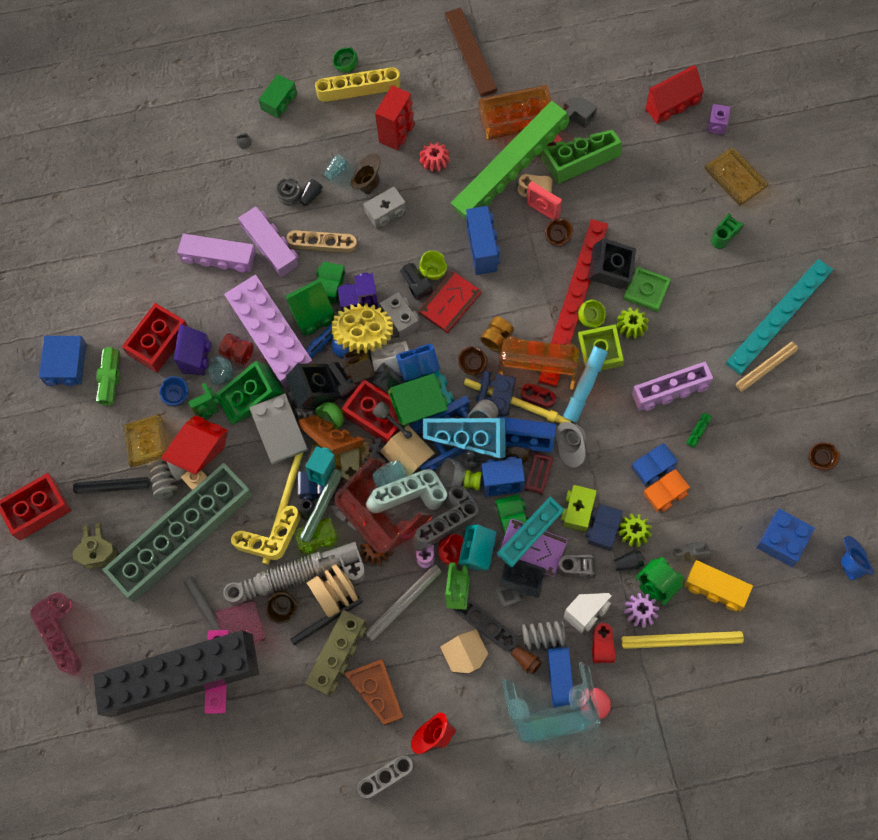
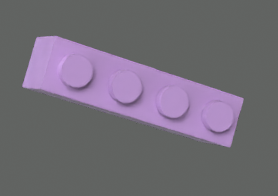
M255 206L238 217L241 227L281 278L299 266L297 253L294 249L290 250L288 248V242L283 236L280 237L277 234L276 226L267 221L268 217L263 210L260 212Z
M182 234L177 252L181 261L186 264L197 263L205 267L216 266L223 270L228 268L235 269L238 272H251L256 255L253 244Z

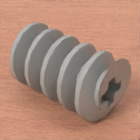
M162 456L149 458L148 462L150 463L148 466L150 476L152 477V490L155 491L153 497L163 499L173 496V491L178 488L171 485L176 483L175 478H170L173 475L169 471L168 463L162 460Z
M558 621L554 622L553 627L550 622H546L545 628L542 623H538L537 629H535L534 624H530L529 630H527L525 624H522L523 642L529 650L532 649L533 644L539 649L541 643H543L545 648H548L549 642L555 648L557 641L560 642L561 647H564L565 631L563 621L561 627Z

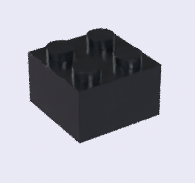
M605 238L601 239L593 245L588 279L619 289L631 284L636 248Z
M297 363L286 375L298 408H317L325 402L334 403L341 396L328 364Z

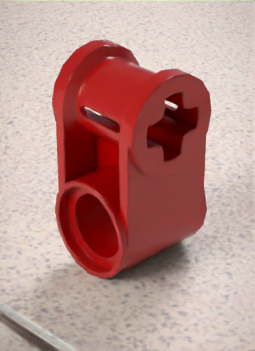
M600 623L594 628L592 633L593 663H615L612 627L607 623ZM601 629L607 633L604 638H602L601 634H598Z

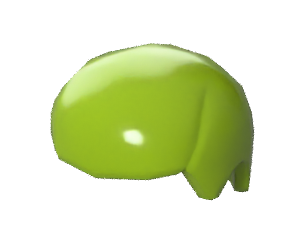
M427 251L420 260L419 268L423 277L429 280H438L445 275L447 264L442 253Z
M596 300L584 302L578 312L580 322L588 328H597L604 323L606 317L605 307Z

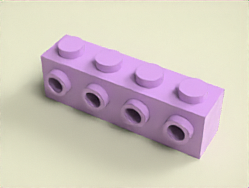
M705 361L638 384L633 387L631 395L638 411L643 409L648 411L655 408V405L661 403L665 405L672 402L675 398H686L692 392L707 390L713 380V376Z

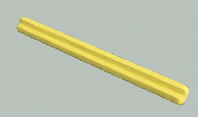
M741 631L623 636L621 638L623 649L742 644L744 642V635Z

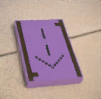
M511 518L500 549L523 526V522ZM545 531L519 560L546 568L545 574L554 577L568 539Z

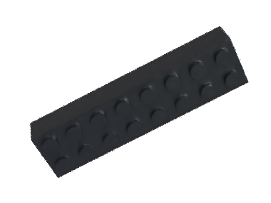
M241 630L93 674L98 715L111 718L259 675L253 634Z

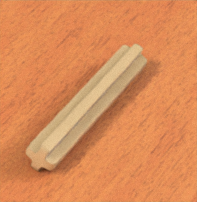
M790 342L736 383V388L740 392L746 390L797 352V345L794 342Z

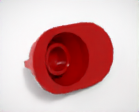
M442 712L437 713L415 732L411 741V749L414 753L423 754L431 748L440 749L449 744L452 736L456 733V729L448 722L446 714Z

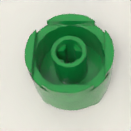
M659 557L658 559H652L636 575L635 580L636 582L640 581L641 585L639 588L645 595H650L649 599H656V602L659 600L662 602L660 605L664 606L682 589L684 577L678 571H674L665 558Z

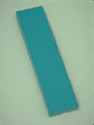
M550 496L496 554L510 567H513L562 514L564 509Z

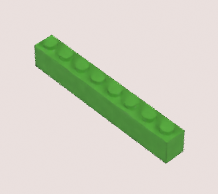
M551 101L451 202L454 210L466 220V209L489 206L498 194H501L505 187L511 181H514L524 168L529 166L531 160L536 155L541 154L543 148L548 143H551L561 130L568 126L570 120L567 112Z

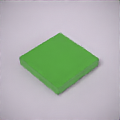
M637 266L632 277V283L628 285L623 300L658 313L671 278Z

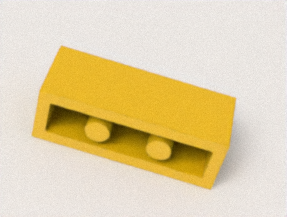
M697 560L694 562L684 584L688 591L694 594L701 593L707 596L706 598L714 603L721 602L726 605L727 609L735 612L737 610L741 611L745 607L753 587L751 584Z

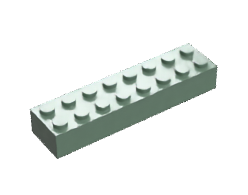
M225 463L221 464L102 570L122 593L134 603L252 498L251 491Z

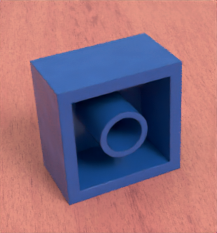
M508 457L504 461L491 459L482 463L485 497L524 492L525 479L521 458Z
M778 508L756 548L793 567L799 561L815 527Z

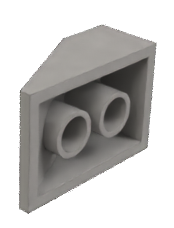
M286 394L249 407L271 464L308 451Z

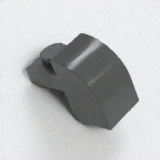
M580 97L565 101L563 110L567 112L570 120L568 126L575 121L585 128L596 117L597 106L587 99Z

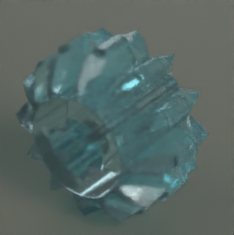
M400 461L387 463L373 473L374 482L378 488L407 477L405 468Z

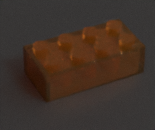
M547 84L478 99V112L486 140L520 133L552 101Z

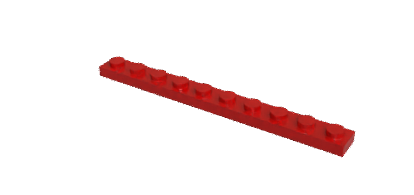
M590 220L538 383L557 388L579 319L578 312L580 306L584 303L591 282L588 277L593 245L605 238L608 223Z

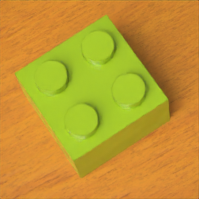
M616 324L578 332L585 367V363H587L594 346L608 351L601 371L624 365Z

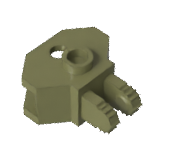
M101 522L95 524L96 536H91L89 525L83 526L84 538H81L82 542L73 551V559L88 569L105 567L118 556L117 548L104 538Z

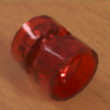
M228 333L220 344L219 355L227 359L233 358L234 362L245 365L252 356L254 344L245 339L240 340L239 337Z

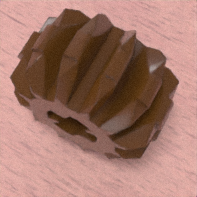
M371 533V539L369 540L365 537L364 541L366 544H360L362 549L360 556L365 557V563L370 561L372 567L375 566L376 562L381 567L382 560L388 563L389 559L387 556H393V552L390 550L393 548V545L388 543V537L382 539L381 533L378 534L377 538H375L374 533ZM379 547L380 552L377 550L378 553H374L373 548Z

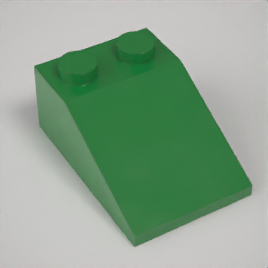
M320 279L286 295L293 320L303 337L314 334L322 327H328L334 321L335 314Z
M255 361L217 392L216 396L228 420L234 425L252 416L249 407L280 396L284 392L269 364Z

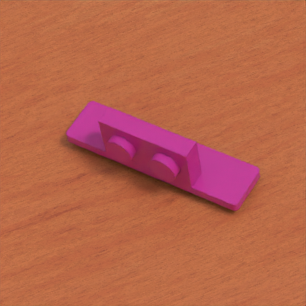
M209 630L208 640L228 635L229 632L228 630ZM227 684L205 690L204 712L206 714L226 713Z

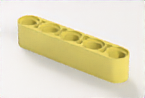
M390 67L319 79L315 83L317 97L322 102L388 92L392 85L397 88L400 87V73L398 69Z

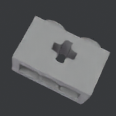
M394 186L363 204L365 214L375 228L385 226L390 220L400 217L406 212V202Z

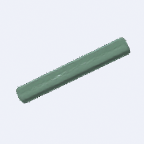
M337 469L332 471L300 536L301 540L310 542L343 475L341 471Z

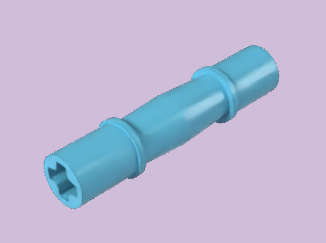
M596 346L593 347L563 417L574 422L578 421L584 406L587 404L585 401L593 388L598 372H601V367L608 351Z

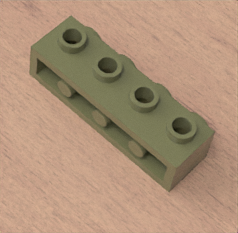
M345 610L342 611L305 682L308 687L330 697L331 693L334 694L339 686L337 681L340 675H344L348 669L349 664H347L349 657L355 655L358 649L356 644L359 638H363L367 631L365 620Z

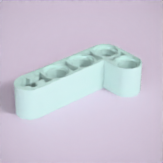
M426 469L376 488L368 498L366 506L370 512L380 513L421 497L429 509L437 510L446 499L447 491L436 473Z

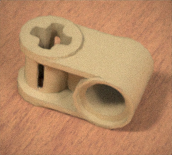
M524 174L519 178L517 190L518 194L522 197H527L528 185L531 181L552 193L553 179L549 176Z

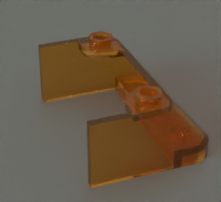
M511 336L503 340L499 359V374L503 375L504 366L572 375L570 389L574 390L579 349L573 344L543 343L520 340L517 337Z

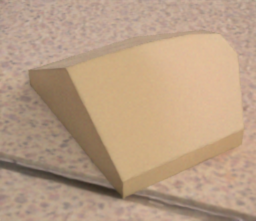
M477 629L461 634L440 646L451 671L455 673H471L479 669L488 656L487 649Z

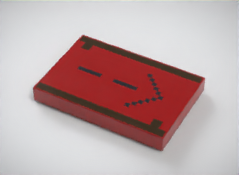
M451 271L418 310V313L448 334L481 295V290L454 271Z

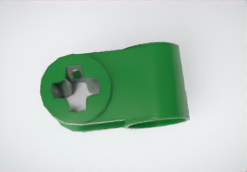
M730 213L725 216L713 233L711 244L717 249L726 247L744 226L743 222L739 223L732 218Z

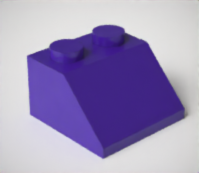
M185 325L179 326L174 361L182 374L204 375L205 369H208L209 366L207 356L208 352L211 351L212 343L205 333Z

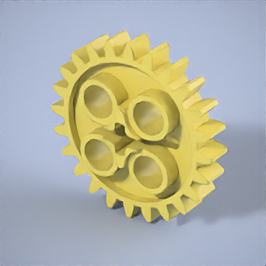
M359 303L357 307L351 304L350 309L344 307V312L338 311V316H334L332 334L334 340H337L338 345L343 344V349L349 347V352L357 349L358 354L361 350H364L366 354L368 349L375 352V347L381 349L382 345H387V340L390 341L391 335H393V322H391V317L387 316V312H382L381 307L376 310L375 305L368 307L367 303L364 307H361Z

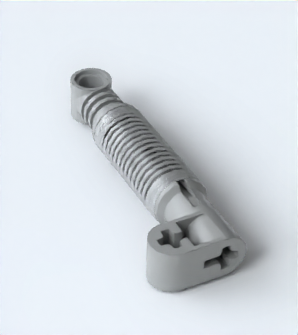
M352 542L324 553L315 552L311 554V557L309 555L307 557L304 556V559L301 557V561L297 559V561L294 560V563L293 561L287 562V565L284 563V566L280 565L277 568L267 569V572H259L256 577H253L254 580L248 579L249 582L244 580V583H229L224 588L223 595L232 606H240L248 600V597L253 599L252 596L256 598L257 594L265 597L274 594L273 588L278 592V589L282 591L281 588L285 590L284 587L288 589V586L291 588L292 584L295 587V583L298 586V582L302 584L301 581L305 583V580L308 582V579L311 580L312 577L325 576L324 571H332V566L335 564L338 568L343 567L345 574L352 584L363 582L366 573L356 543ZM360 561L358 563H355L358 575L354 576L351 565L349 564ZM238 590L240 592L239 596L234 599L231 598V593Z

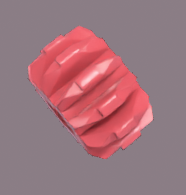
M438 141L435 145L431 142L429 146L424 145L423 150L420 152L421 165H424L425 170L430 168L431 172L434 169H437L438 172H440V168L446 169V164L450 161L448 149H446L444 144L439 146Z

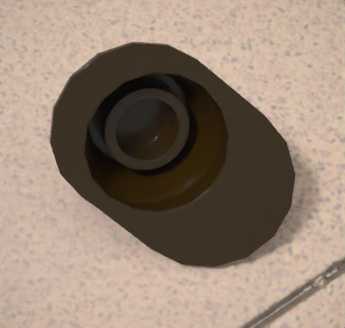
M369 154L360 161L350 182L353 189H360L369 195L380 182L378 170L381 160L377 154Z

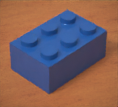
M488 206L466 209V226L476 275L497 272V265L500 264V247L496 242V228L494 229L493 227L494 217L492 212L489 213Z

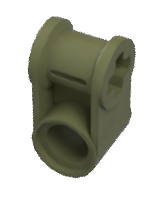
M354 448L340 453L344 482L349 487H356L361 482L360 449Z

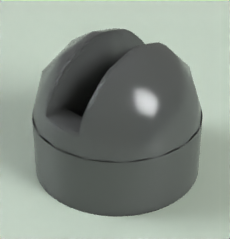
M240 133L237 136L236 141L240 148L245 149L251 145V139L248 134Z

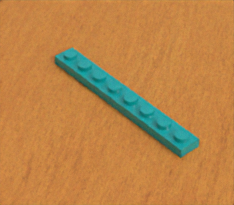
M818 259L726 361V365L741 375L827 279L833 269Z

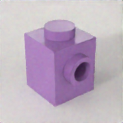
M712 105L707 132L725 135L730 106Z

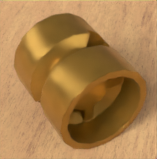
M495 316L488 325L489 329L483 332L480 340L489 349L500 352L506 344L505 339H509L514 332V327L507 320Z

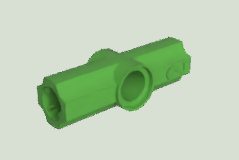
M112 347L103 349L101 367L98 368L96 375L98 383L96 402L104 406L114 404L116 385L120 381L118 369L120 351Z

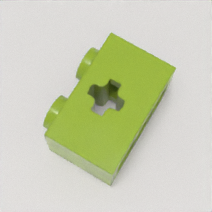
M573 485L572 491L568 490L566 502H569L568 509L564 508L561 520H564L563 527L587 532L597 490ZM577 505L580 506L579 511H575Z

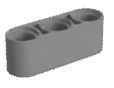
M400 756L361 780L357 788L358 793L365 799H372L413 772L414 765L412 760L407 756ZM401 761H408L410 764L406 772H401L398 769ZM382 773H391L392 778L389 783L381 782L380 777ZM367 783L373 785V792L369 795H365L362 791L363 786Z

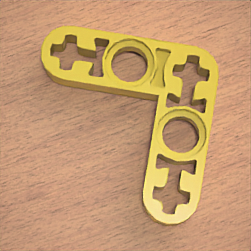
M287 506L282 510L269 538L246 531H237L232 535L231 543L239 551L271 560H278L284 555L301 515L296 507ZM287 529L286 535L278 536L280 530ZM256 542H262V546L259 549H253Z

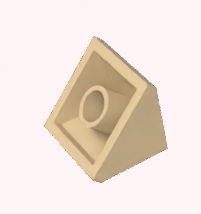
M409 425L404 429L412 433L410 439L405 438L404 433L400 431L380 451L404 478L415 473L420 466L435 454Z

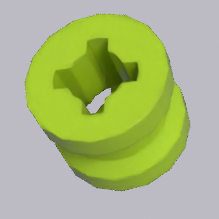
M466 470L464 488L467 490L474 488L475 491H479L482 472L472 473L470 470Z

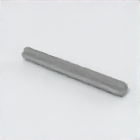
M434 564L365 632L366 636L371 641L375 640L441 574V569Z

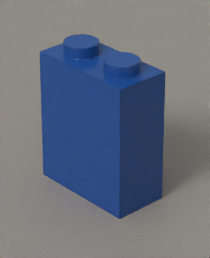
M44 336L39 378L45 385L56 386L57 384H64L66 386H75V384H82L86 342L82 336Z

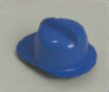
M846 536L844 543L847 551L841 558V564L848 578L855 580L867 573L870 575L875 574L861 544L853 537Z

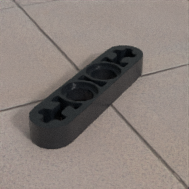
M469 598L467 608L470 605L472 608L468 610L467 615H464L465 609H452L502 650L512 651L516 647V635ZM474 611H478L482 615L481 620L478 622H474L470 618L471 613ZM488 624H495L498 627V631L495 634H489L486 631ZM501 630L504 631L502 636L505 638L512 637V646L510 644L505 646L504 640L499 637V640L495 639L500 635Z

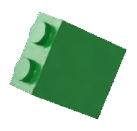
M434 373L391 387L388 390L398 421L402 427L442 414L448 410L447 398L445 395L442 396L440 390L442 388L441 382L438 377H435Z

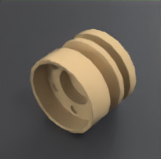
M336 564L332 566L336 574L333 577L328 570L324 571L327 581L324 582L319 576H316L307 582V585L328 618L340 612L337 604L340 600L346 607L349 606L345 598L349 595L353 602L358 600L351 581Z

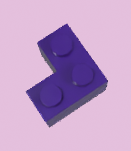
M361 273L354 276V285L345 284L338 287L342 312H344V307L350 309L351 304L357 307L358 303L361 304V307H364L367 303L368 307L375 305V309L379 308L373 273Z

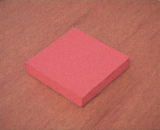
M532 181L528 185L527 205L551 220L559 219L562 199Z

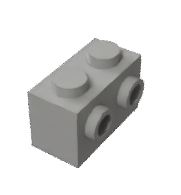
M399 292L379 303L382 312H387V316L391 317L393 329L400 339L419 328L418 321L420 318L415 311H411L408 300L405 296L402 297Z

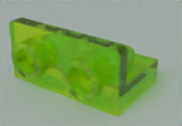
M330 517L319 522L309 542L300 539L305 526L296 529L294 532L301 554H311L316 551V548L322 546L330 547L338 541Z

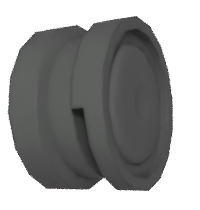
M283 178L276 185V194L281 203L284 205H294L299 202L302 190L295 178Z

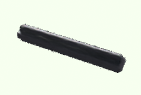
M148 477L76 482L73 484V492L81 494L144 489L150 487V479Z

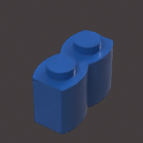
M432 344L423 345L414 350H408L396 355L404 381H412L425 374H435L440 369Z
M663 443L636 460L631 468L644 486L652 485L661 479V475L668 474L677 469L675 466L678 460L666 444Z

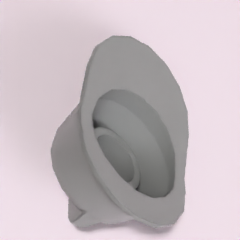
M571 422L561 423L555 432L560 458L565 465L573 468L578 467L584 462L586 457L585 444L587 435L585 430L577 424Z

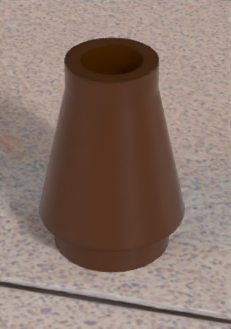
M517 646L511 653V656L516 659L524 671L531 675L535 674L542 665V661L539 660L540 657L522 649L520 646Z

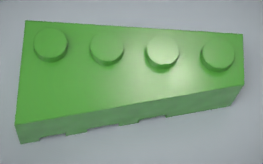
M614 130L592 134L584 139L578 137L574 138V141L556 142V145L549 147L546 145L541 152V160L557 184H560L621 156L622 142Z

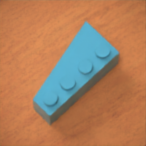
M505 418L423 419L424 439L497 458H505Z

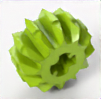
M631 307L628 309V312L623 310L617 318L618 323L616 326L617 329H621L620 335L626 334V339L632 336L634 340L637 339V335L642 337L644 331L648 330L647 324L649 322L648 318H644L645 312L639 313V308L633 311Z
M630 514L629 519L624 517L622 519L623 523H619L618 528L621 530L618 532V535L624 536L622 543H625L627 540L630 541L629 547H632L633 543H635L637 548L641 546V542L647 544V538L652 536V533L649 532L652 526L646 525L648 518L643 521L640 520L641 514H638L637 518ZM633 528L638 529L636 534L632 532Z

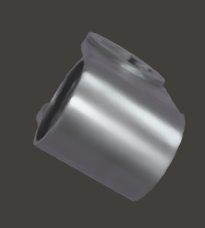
M589 554L563 556L557 567L558 573L563 577H596V572H594L596 556ZM565 562L570 563L572 569L565 570L562 564Z

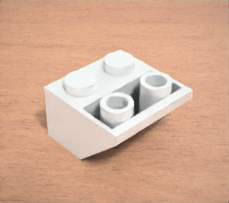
M609 593L579 594L565 610L563 618L581 634L585 630L589 632L596 624L597 616L600 615L602 617L609 609L611 595Z

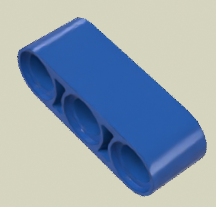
M548 648L553 708L574 707L569 648Z

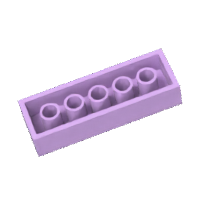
M256 274L224 294L284 388L289 386L286 375L297 363L314 364Z

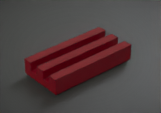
M539 453L534 454L524 490H530L533 493L537 492L540 495L544 494L553 457ZM540 458L541 461L534 486H530L537 459ZM545 460H547L548 465L546 468L541 488H538L537 486L540 480Z

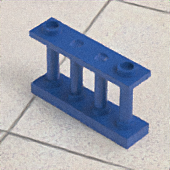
M465 395L449 404L448 410L444 413L430 418H453L456 415L467 418L470 401ZM423 420L410 425L419 436L423 434ZM432 441L440 456L431 461L428 459L424 465L420 466V471L429 469L435 472L438 467L467 452L468 449L455 447L447 452L442 443Z

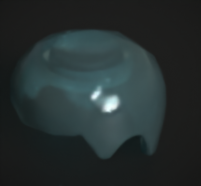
M223 355L210 359V361H213L208 366L211 381L215 385L228 382L233 375V367L229 359Z

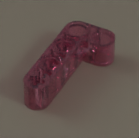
M56 592L35 604L31 608L30 615L58 668L64 673L75 675L80 671L82 664L58 620L59 617L70 611L72 602L64 594ZM63 599V604L57 607L58 601ZM46 610L44 617L39 618L40 612ZM54 626L55 631L48 635V630ZM64 643L63 650L57 652L58 645ZM64 658H67L68 660L72 661V662L70 663V666H71L70 668H67V667L69 666V663H68V661H67L66 659H64Z

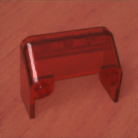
M371 457L335 494L334 502L374 551L387 553L410 540L416 530L426 524L433 516L429 513L419 512L411 521L402 520L395 526L383 512H370L367 509L366 502L373 490L378 488V483L373 476L385 464L383 460Z

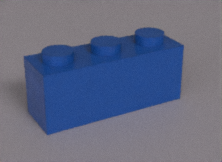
M498 416V418H505L506 447L516 446L525 449L529 447L530 450L553 452L556 424Z

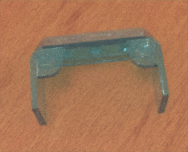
M584 662L579 663L583 684L576 685L569 691L570 705L530 713L529 706L525 700L516 697L514 682L507 679L502 680L508 714L519 738L523 742L534 743L594 730L599 726L600 715L589 665Z

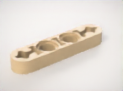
M294 230L289 232L286 237L288 245L292 249L352 253L357 248L356 238L351 234ZM295 237H298V240H296V242L292 241ZM310 238L318 239L317 243L313 245L309 244L308 240ZM329 239H334L336 243L332 246H328L326 244V241ZM348 241H351L350 246H346Z

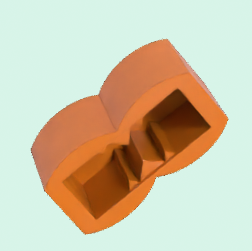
M674 469L644 490L643 495L657 513L661 510L666 512L673 506L672 502L677 499L682 501L689 495L687 492L690 486L679 472Z

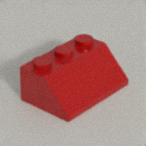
M693 65L649 89L645 109L657 124L662 121L665 122L671 116L677 113L680 114L686 108L701 102L704 89L697 67Z

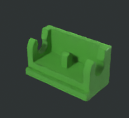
M449 563L445 594L446 608L467 609L470 585L468 567L463 565V570L459 571L456 569L455 563Z

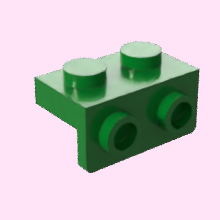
M203 383L202 386L205 394L188 403L196 416L208 420L213 414L220 412L217 407L220 402L212 387L208 388Z

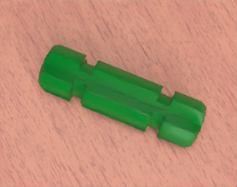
M707 413L702 414L686 442L688 446L692 448L697 446L712 419L711 415Z

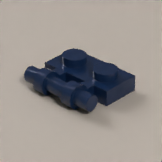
M484 371L483 378L480 379L479 384H481V388L476 401L490 400L496 404L499 414L508 415L516 377L496 374L494 381L490 380L491 372ZM488 386L494 387L492 397L487 396Z

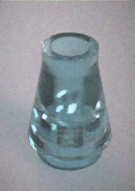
M339 154L333 156L323 175L332 181L333 178L347 168V160Z

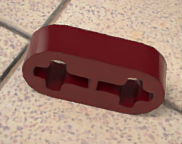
M531 383L525 384L521 388V398L525 402L544 409H550L554 406L556 396L551 390ZM529 389L532 390V394H530V396H526V392H528ZM550 396L551 401L545 403L544 398Z

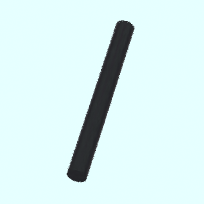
M357 596L358 600L356 602L351 600L348 602V607L345 605L341 606L339 613L331 618L325 616L290 638L293 645L298 644L339 618L343 610L348 612L363 603L361 598Z

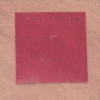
M255 601L215 611L219 630H228L229 634L243 630L253 634L254 643L265 641Z

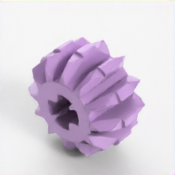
M638 593L637 598L632 595L630 597L631 602L627 601L625 603L628 609H625L624 614L630 615L627 618L628 622L633 619L635 620V627H637L639 622H641L642 628L646 627V622L649 625H653V619L658 618L655 612L659 611V607L653 606L656 603V599L648 600L649 594H646L645 598H643L641 593ZM640 606L643 610H646L644 614L641 611H637Z

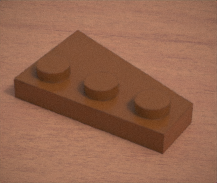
M316 415L299 419L298 426L321 447L330 449L334 455L363 446L364 444L363 438L359 436L354 438L350 436L349 431L345 429L340 431L333 427V423Z
M383 659L344 673L384 726L403 719Z

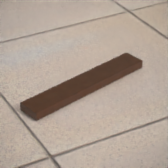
M461 7L445 12L446 20L480 97L497 92V87Z

